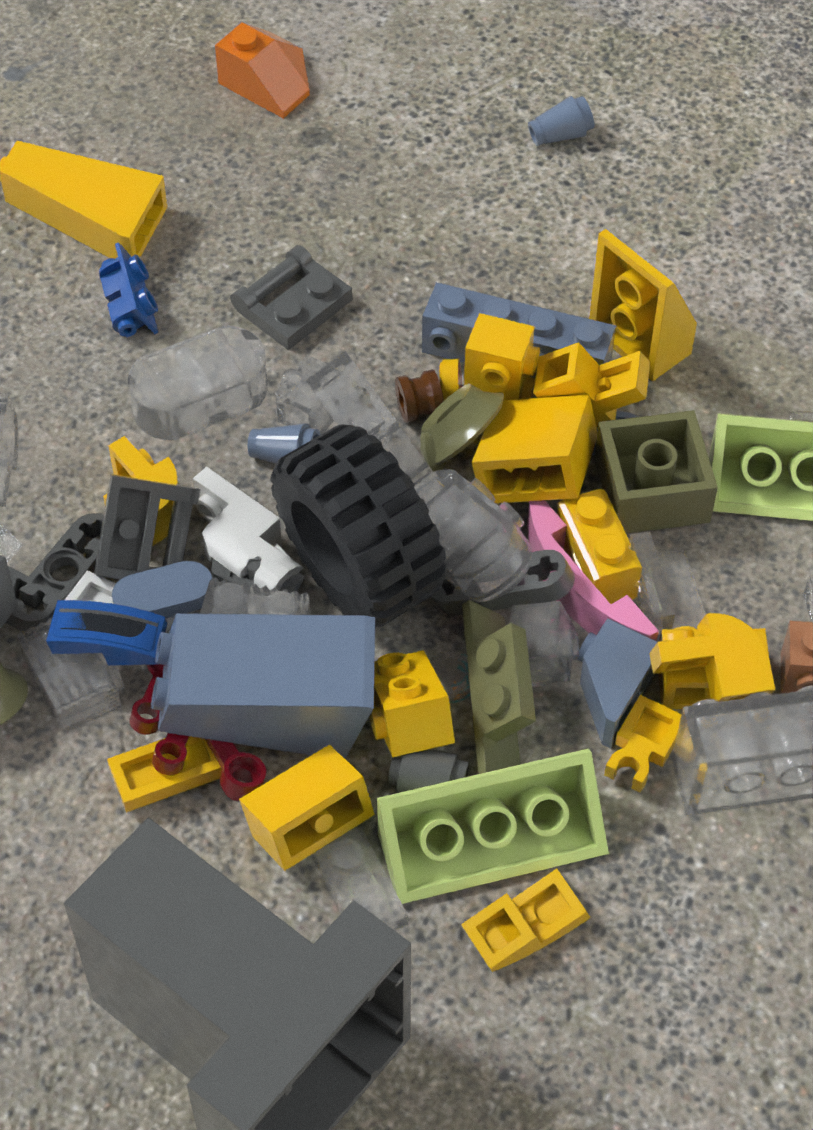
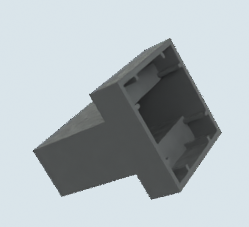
M149 817L64 902L93 1000L190 1079L187 1089L197 1130H333L410 1039L411 942L353 900L313 944Z

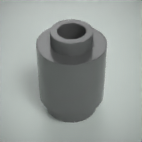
M433 749L393 757L388 784L397 786L396 793L465 778L468 777L469 762L457 760V754Z

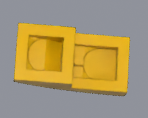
M556 868L513 899L506 893L461 925L490 970L494 972L544 948L591 917Z

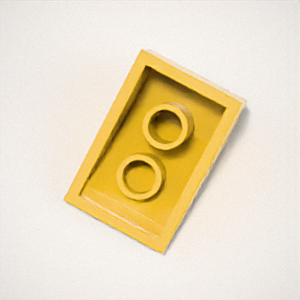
M607 229L601 231L598 235L589 319L616 325L613 349L622 357L641 351L650 361L649 379L653 382L692 354L697 322L674 282Z

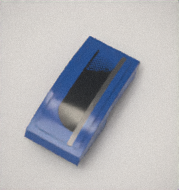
M57 600L46 642L52 654L102 653L108 666L156 664V649L160 633H166L168 623L164 616L133 607L95 601Z

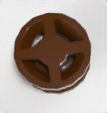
M433 369L423 371L420 377L412 379L406 375L395 378L397 402L405 423L415 422L420 415H431L444 402L441 385Z

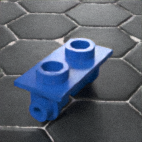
M118 242L115 244L118 257L106 259L99 269V277L105 298L109 301L107 306L113 329L123 337H130L137 332L138 328L147 325L154 334H157L159 331L154 313L158 312V306L153 295L146 288L145 280L149 279L148 271L138 255L131 256Z

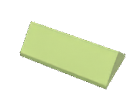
M718 413L709 454L710 464L718 487L713 511L813 521V422Z
M589 749L377 798L378 836L399 905L609 854L592 752Z

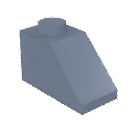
M607 618L597 635L592 632L587 635L579 650L577 660L583 662L580 685L602 745L611 749L616 742L619 729L640 695L644 696L656 676L652 671L649 653L657 641Z

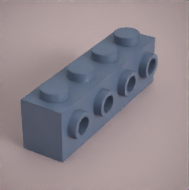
M437 282L422 315V352L447 359H460V362L465 363V347L479 313L535 326L533 346L540 348L539 356L579 342L599 365L612 361L616 325ZM536 371L531 377L536 378Z

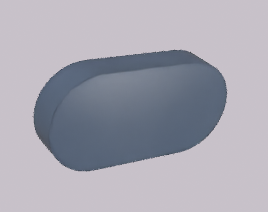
M194 561L177 562L131 574L120 579L115 584L112 590L113 604L149 611L165 618L176 616V613L196 611L206 606L212 598V574L207 567Z

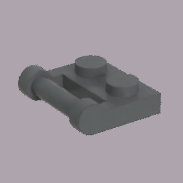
M296 245L288 251L283 262L250 287L242 286L230 296L231 303L237 312L287 350H290L353 300L352 287L314 261L308 250L301 245ZM295 274L302 277L301 280L267 306L260 303L262 299Z
M110 474L94 574L96 576L122 579L131 574L157 568L150 567L149 563L160 499L173 501L162 566L184 561L193 504H198L201 489Z

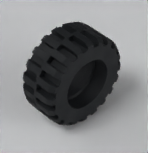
M341 424L281 457L271 474L270 481L273 483L271 491L272 496L277 502V512L285 524V531L290 541H293L298 551V556L310 570L316 584L325 591L327 598L334 606H338L341 609L343 615L375 617V628H380L440 590L447 572V566L444 564L446 555L444 547L439 542L440 534L436 524L432 523L428 514L429 509L424 499H421L416 492L415 484L409 475L405 474L398 465L399 461L391 452H387L383 448L380 440L374 435H368L365 429L359 426Z

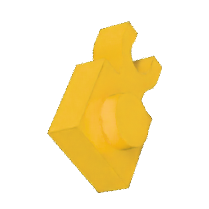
M640 695L617 733L615 745L622 749L612 754L606 764L604 776L614 780L620 768L631 767L637 772L633 778L631 789L641 793L647 782L649 762L661 767L664 766L685 729L687 716Z

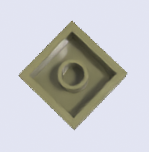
M695 410L599 422L594 458L602 489L606 491L626 534L711 522L718 487Z

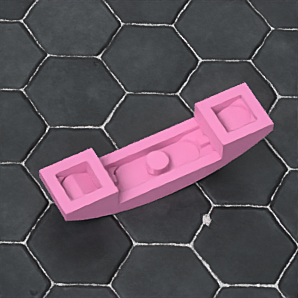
M545 500L529 501L527 530L531 552L556 550L564 556L574 572L575 581L572 589L563 598L556 600L569 616L588 633L592 632L597 635L607 618L657 641L658 629L628 595L610 604L564 551L567 525Z

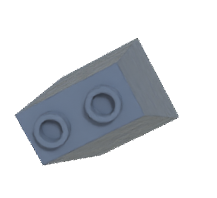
M176 613L170 632L160 633L156 649L155 662L156 664L164 665L163 678H156L151 702L152 709L160 710L158 731L312 755L330 744L343 758H346L374 709L375 617L365 615Z

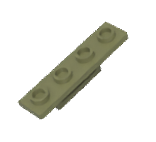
M468 600L462 604L464 636L466 640L468 679L470 683L477 755V773L482 774L521 764L517 731L536 722L526 629L513 623L506 625L505 618L501 614Z

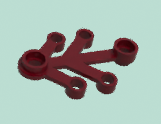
M162 664L146 665L153 677L143 698L137 700L132 707L129 719L130 726L134 731L143 735L154 734L158 731L160 710L152 709L151 702L156 678H163L164 665ZM140 714L151 715L153 719H145ZM167 733L165 739L160 740L155 746L152 758L155 770L164 775L178 774L184 767L187 756L185 746L190 736ZM205 739L222 768L220 785L227 797L240 802V798L263 785L266 767L261 759L250 753L238 752L234 743ZM171 754L175 756L177 759H166L162 755Z

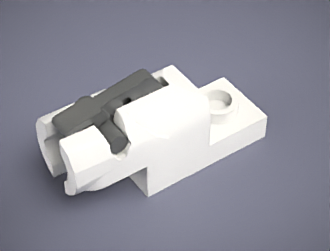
M206 466L193 478L194 487L201 489L198 504H195L196 508L210 522L202 534L205 555L212 563V578L264 606H269L275 611L282 608L298 591L304 576L299 573L303 567L296 563L281 548L280 518Z

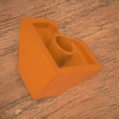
M243 22L215 45L218 83L284 119L310 95L303 49L272 32Z

